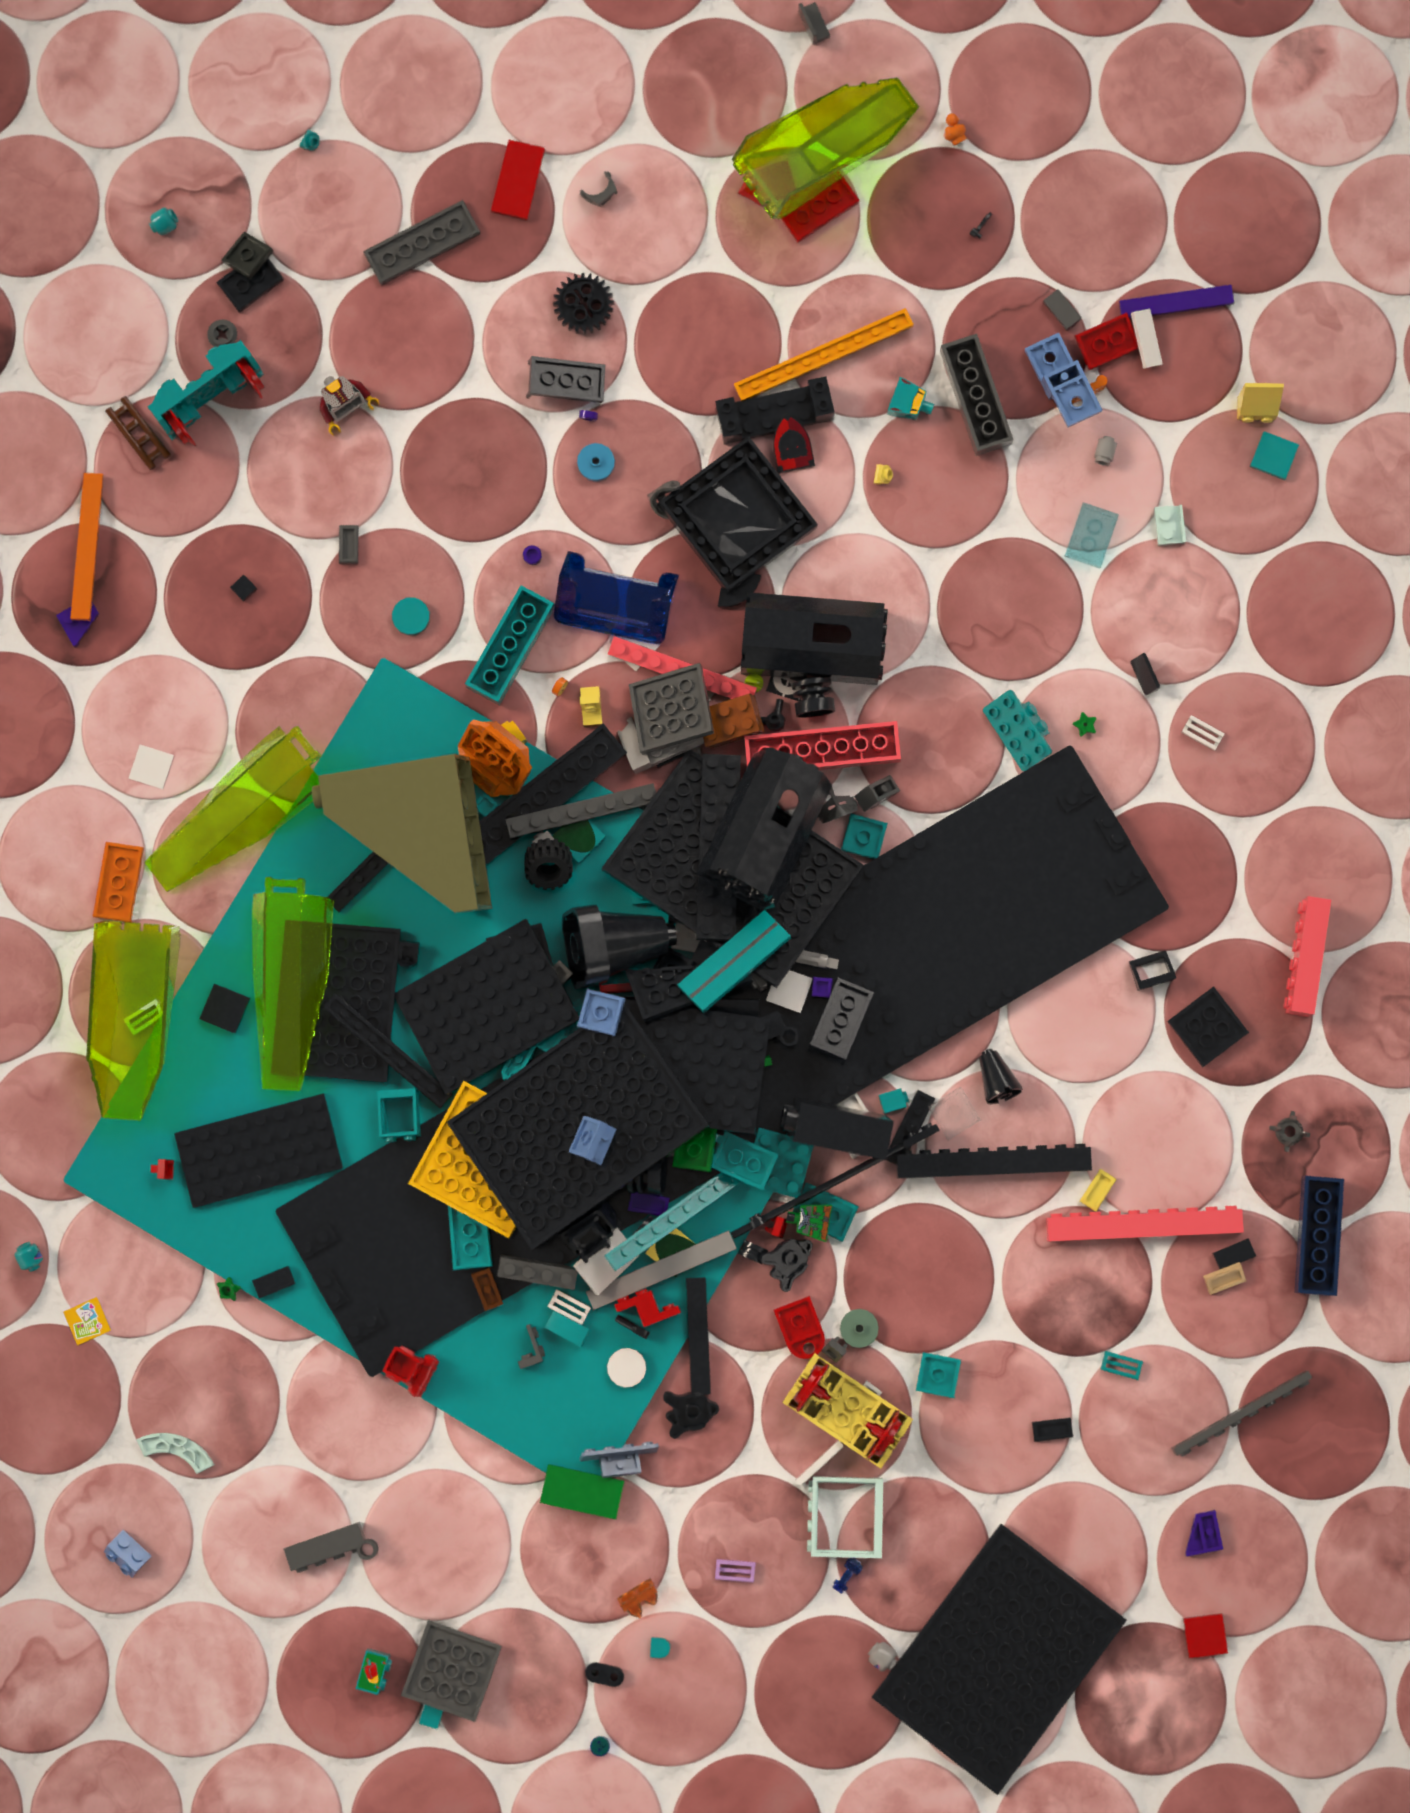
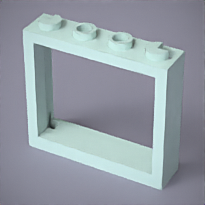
M812 1476V1480H809L808 1492H812V1500H808V1512H812V1520H808V1532H811V1540H807V1552H811V1557L882 1558L883 1478ZM818 1483L875 1484L873 1551L817 1549Z

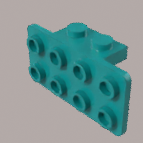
M1013 690L1006 691L983 708L984 714L1022 771L1028 770L1052 753V749L1044 738L1050 734L1047 724L1037 714L1036 707L1030 702L1022 704Z

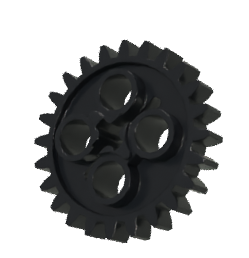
M584 273L581 274V278L574 274L573 280L567 277L568 283L561 282L563 288H556L559 295H554V299L557 301L553 302V306L558 307L554 310V313L560 314L557 320H563V327L568 324L569 331L575 328L576 334H578L580 329L583 330V334H586L587 329L593 333L594 327L600 330L599 324L606 325L605 318L611 319L608 312L614 311L610 307L614 305V300H610L613 297V293H608L610 287H604V280L599 283V276L592 279L591 273L587 278ZM587 287L592 291L589 294H584L582 290ZM574 290L579 292L584 303L587 302V308L593 314V317L589 316ZM573 297L576 300L574 303L568 304L566 299ZM599 303L602 306L600 309L594 310L592 305ZM584 313L586 316L579 320L576 318V315Z

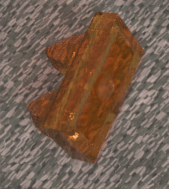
M649 1578L617 1599L624 1612L629 1613L633 1617L641 1618V1602L644 1601L647 1604L656 1605L658 1591L652 1579Z

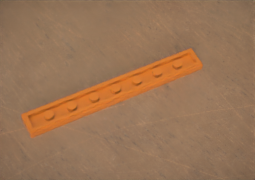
M84 473L71 620L91 621L104 475L99 473Z

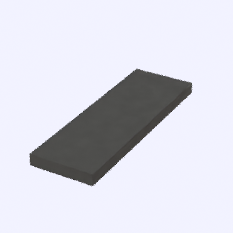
M461 200L363 252L380 285H383L481 233L464 201Z

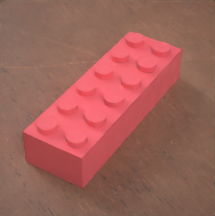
M1308 896L1302 900V903L1299 902L1297 913L1300 914V919L1295 924L1297 939L1292 944V952L1295 953L1294 958L1290 960L1289 970L1292 973L1291 978L1287 979L1286 989L1289 990L1288 997H1285L1283 1008L1286 1009L1285 1014L1310 1017L1315 1014L1331 900Z

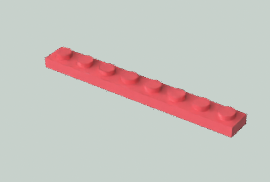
M616 636L613 637L608 655L661 674L694 665ZM703 668L706 690L730 699L746 694L755 696L757 687Z

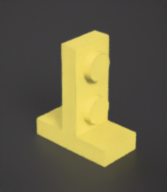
M599 686L580 688L583 726L602 725Z

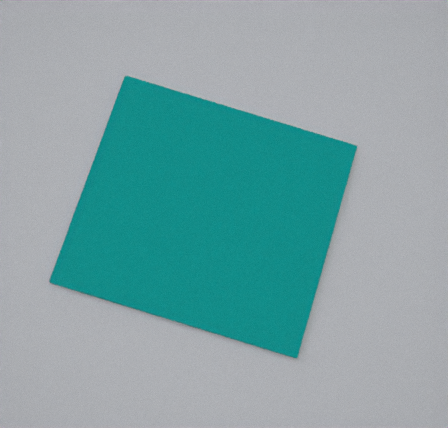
M385 658L379 661L64 1177L66 1184L225 1280L231 1277L233 1283L239 1285L243 1291L358 1360L359 1358L278 1218L276 1209L390 1143L385 1142V1139L379 1137L377 1091L411 1089L415 1087L390 1066L387 1083L271 1073L286 920L401 929L400 940L420 942L418 962L414 967L405 969L398 964L396 992L486 941V938L496 936L524 919H528L530 925L542 923L553 965L560 960L568 969L562 931L563 913L571 908L596 904L599 911L662 916L665 922L668 923V915L658 910L654 905H633L631 890L602 871L603 865L644 811L639 807L589 819L606 838L580 863L572 857V877L561 888L555 887V890H551V888L543 890L540 887L538 889L535 887V884L531 885L525 877L524 855L526 849L531 847L532 841L535 840L533 837L539 833L536 832L524 835L486 866L492 909L455 913L391 864H388L339 913L326 898L373 851L325 816L323 808L316 809L312 797V787L319 785L318 776L444 755H459L458 744L469 723L472 720L481 722L491 721ZM528 742L525 745L529 748V763L532 766V770L523 786L557 760ZM592 781L563 805L613 792ZM474 784L477 801L484 791ZM499 795L491 798L498 805H501L512 795ZM478 813V815H479V821H480V820H482L484 817ZM561 827L548 829V832L552 836ZM544 863L542 865L551 866L554 863ZM673 949L689 959H692L695 953ZM659 957L638 966L653 969ZM623 971L610 976L609 980L601 985L626 983V973ZM571 978L563 985L579 1016L587 989L600 992V985L575 989ZM214 984L250 998L236 1034L199 1019ZM633 992L610 994L618 997H635ZM395 999L391 1041L438 1081ZM537 1048L531 1060L545 1051ZM506 1062L469 1084L482 1089L502 1077L501 1071ZM458 1090L452 1092V1096L440 1109L419 1091L420 1125L448 1109ZM325 1094L343 1169L208 1205L192 1207L174 1133L315 1095ZM412 1099L386 1101L387 1133L404 1132L414 1129ZM158 1159L174 1160L173 1180L157 1179V1173H150L151 1165H158ZM711 1179L700 1184L694 1189L688 1191L687 1193L683 1194L677 1199L671 1201L668 1204L667 1210H669L671 1207L679 1203L681 1200L686 1198L688 1195L693 1193L695 1190L700 1188L702 1185H704ZM738 1180V1185L677 1227V1229L695 1244L728 1230L732 1232L751 1222L750 1217L758 1213L761 1214L773 1192L743 1184V1181ZM649 1214L622 1230L621 1233L628 1239L649 1216L654 1220L659 1216ZM750 1231L733 1239L737 1249L683 1271L676 1278L672 1276L646 1287L648 1292H653L660 1312H663L662 1307L672 1303L674 1306L679 1305L681 1313L646 1327L642 1324L636 1305L617 1312L615 1304H618V1301L615 1300L593 1310L586 1293L591 1288L579 1273H577L575 1290L537 1283L530 1284L503 1300V1305L484 1311L415 1352V1355L424 1358L425 1354L436 1356L439 1360L437 1370L433 1373L426 1391L420 1398L545 1473L548 1464L602 1475L600 1461L580 1462L581 1453L587 1449L599 1451L609 1446H614L615 1449L622 1448L688 1338L686 1278L706 1277L708 1304ZM646 1249L618 1277L656 1261L646 1254L648 1250ZM580 1256L564 1265L574 1266ZM289 1266L296 1284L259 1299L252 1280ZM556 1290L591 1307L582 1326L590 1329L582 1347L545 1328L554 1311L548 1305ZM635 1292L629 1295L630 1299L636 1297ZM558 1295L557 1299L567 1303L568 1305L580 1310L583 1313L586 1310L576 1305L575 1303L561 1297L560 1295ZM556 1302L553 1304L578 1319L582 1317ZM621 1315L650 1332L647 1339L640 1337L615 1322L616 1317ZM531 1324L532 1327L537 1329L539 1338H536L538 1346H543L546 1356L543 1357L544 1361L520 1369L518 1361L522 1360L521 1356L532 1353L533 1356L536 1355L526 1325ZM620 1349H634L642 1355L646 1362V1372L643 1379L632 1387L617 1385L608 1374L607 1365L609 1358ZM403 1382L397 1383L406 1389L409 1387Z

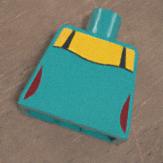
M900 377L887 415L917 420L920 411L931 415L935 404L925 401L926 390Z

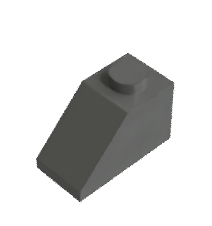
M891 775L868 785L854 797L858 801L859 806L866 812L900 792V789Z

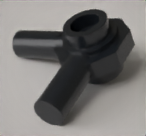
M776 699L774 712L767 717H761L762 723L770 731L779 732L784 728L785 717L781 714L784 703L782 699Z

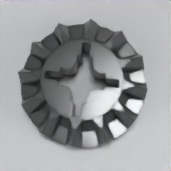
M217 320L208 328L207 337L210 344L214 347L232 344L237 340V329L228 320ZM217 330L222 331L223 333L227 331V340L224 338L218 339L220 335Z

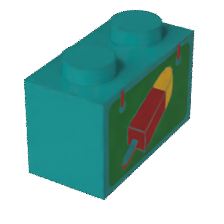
M368 1648L365 1652L355 1689L376 1695L381 1690L384 1691L387 1679H384L385 1673L390 1671L393 1661L390 1660L391 1654Z

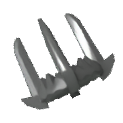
M1291 1111L1289 1118L1282 1119L1278 1122L1277 1126L1269 1127V1130L1275 1131L1279 1142L1285 1145V1152H1289V1147L1297 1144L1302 1137H1310V1133L1303 1131L1301 1123L1296 1120L1295 1111ZM1287 1126H1292L1295 1129L1293 1137L1285 1135L1284 1130Z

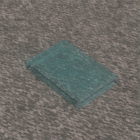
M1083 502L1064 557L1101 568L1119 514Z

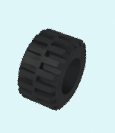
M546 838V840L539 839L538 843L533 842L531 847L526 849L524 855L526 879L529 880L531 885L535 884V887L538 889L542 887L543 890H547V888L555 890V887H563V884L569 882L573 873L572 852H570V848L565 846V843L562 841L559 843L558 839L550 840V838ZM544 863H554V865H551V866H545V865H542V864H544Z

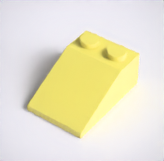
M1245 383L1237 397V420H1242L1245 423L1254 422V420L1271 423L1273 420H1276L1284 384Z

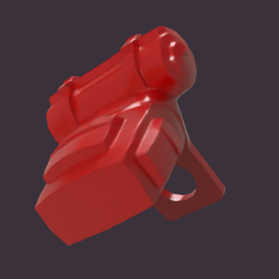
M395 1346L387 1359L383 1372L387 1378L394 1382H403L409 1386L407 1390L412 1396L422 1397L433 1373L437 1370L439 1360L436 1356L425 1354L424 1358L416 1356L413 1350L405 1346Z

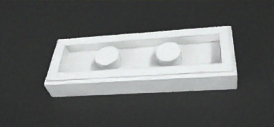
M1150 309L1131 313L1143 369L1162 365Z
M837 1440L796 1479L797 1483L801 1486L843 1448V1444Z

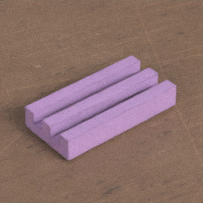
M717 1559L715 1579L754 1582L756 1562ZM720 1564L751 1566V1570L720 1567ZM719 1572L751 1574V1577L719 1575Z

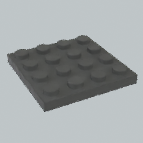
M700 663L629 684L639 749L642 755L714 734L703 668Z
M428 1620L401 1696L476 1722L502 1646Z

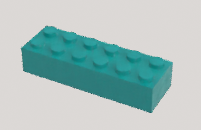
M520 585L465 682L466 688L500 706L554 611L555 604Z

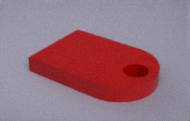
M810 1296L774 1309L787 1347L793 1355L801 1359H810L814 1353L818 1355L824 1347L825 1336ZM806 1343L814 1345L815 1350L812 1354H806L803 1351V1346Z

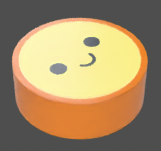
M563 677L559 678L552 688V693L559 697L566 689L568 680Z

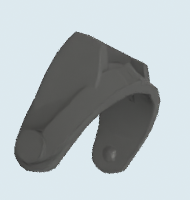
M609 171L604 172L608 179V186L603 192L590 195L580 190L579 194L587 202L600 207L609 201L613 194H617L616 186L611 179Z

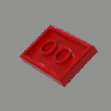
M1127 312L1074 335L1088 370H1092L1139 349L1135 331Z

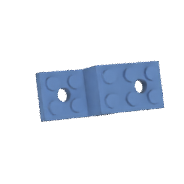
M1059 332L1024 349L1048 399H1054L1067 428L1103 411L1078 360L1073 362ZM1051 353L1055 356V360L1047 362L1045 355ZM1073 398H1079L1082 401V405L1075 407L1071 401Z

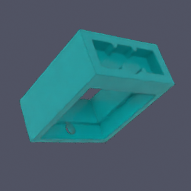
M416 1088L377 1091L379 1137L385 1139V1142H396V1138H404V1141L416 1140L415 1137H421L419 1091ZM412 1099L414 1131L387 1133L386 1101Z

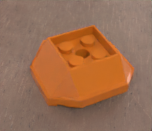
M472 720L469 723L458 744L459 755L470 757L474 784L490 797L517 794L532 770V766L529 763V748L497 721L481 722Z

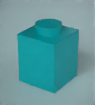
M901 1088L878 1096L884 1114L906 1108V1103L909 1102L906 1091L902 1092Z

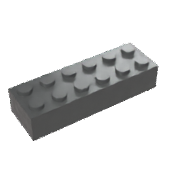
M974 334L941 345L940 354L975 455L979 456L1012 445L1013 437L978 335Z

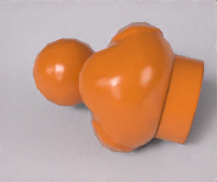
M951 113L946 117V123L949 126L945 128L944 138L951 141L953 146L967 139L965 136L966 127L963 124H958V116Z

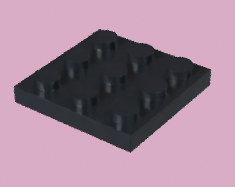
M1214 986L1167 1021L1202 1068L1249 1033Z

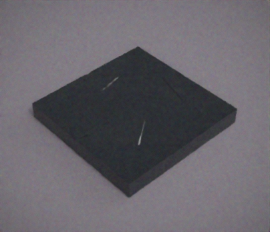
M749 436L658 503L663 513L727 594L818 527L814 518Z

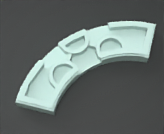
M155 1433L136 1439L144 1457L155 1453L175 1454L188 1462L196 1474L215 1465L211 1457L201 1446L181 1435Z

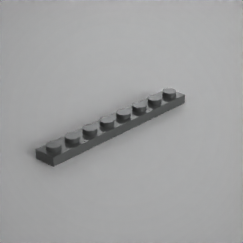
M654 783L505 819L509 838L512 839L646 806L656 795Z
M1305 1370L1173 1446L1171 1448L1177 1456L1179 1454L1181 1457L1191 1452L1190 1448L1195 1445L1200 1447L1208 1442L1207 1438L1212 1435L1217 1437L1223 1434L1226 1427L1230 1425L1235 1427L1242 1423L1241 1419L1248 1415L1250 1418L1259 1413V1408L1272 1406L1276 1403L1275 1399L1282 1396V1398L1291 1395L1293 1393L1292 1389L1297 1386L1300 1389L1308 1385V1380L1312 1378L1310 1372Z

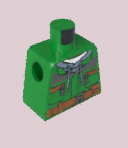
M800 1205L799 1213L788 1211L786 1223L797 1224V1233L827 1242L832 1205Z

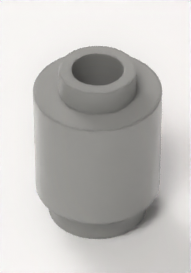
M1104 436L1099 439L1094 455L1097 464L1109 466L1110 462L1113 461L1117 447L1114 438Z

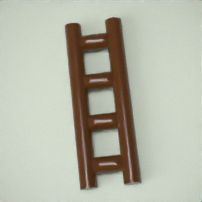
M124 396L120 399L123 403L120 408L114 411L109 407L105 412L149 470H152L156 467L153 463L156 458L162 455L167 459L171 454L127 396ZM129 411L134 420L125 426L119 417ZM140 426L146 434L136 440L131 431ZM151 440L157 449L147 455L142 446Z

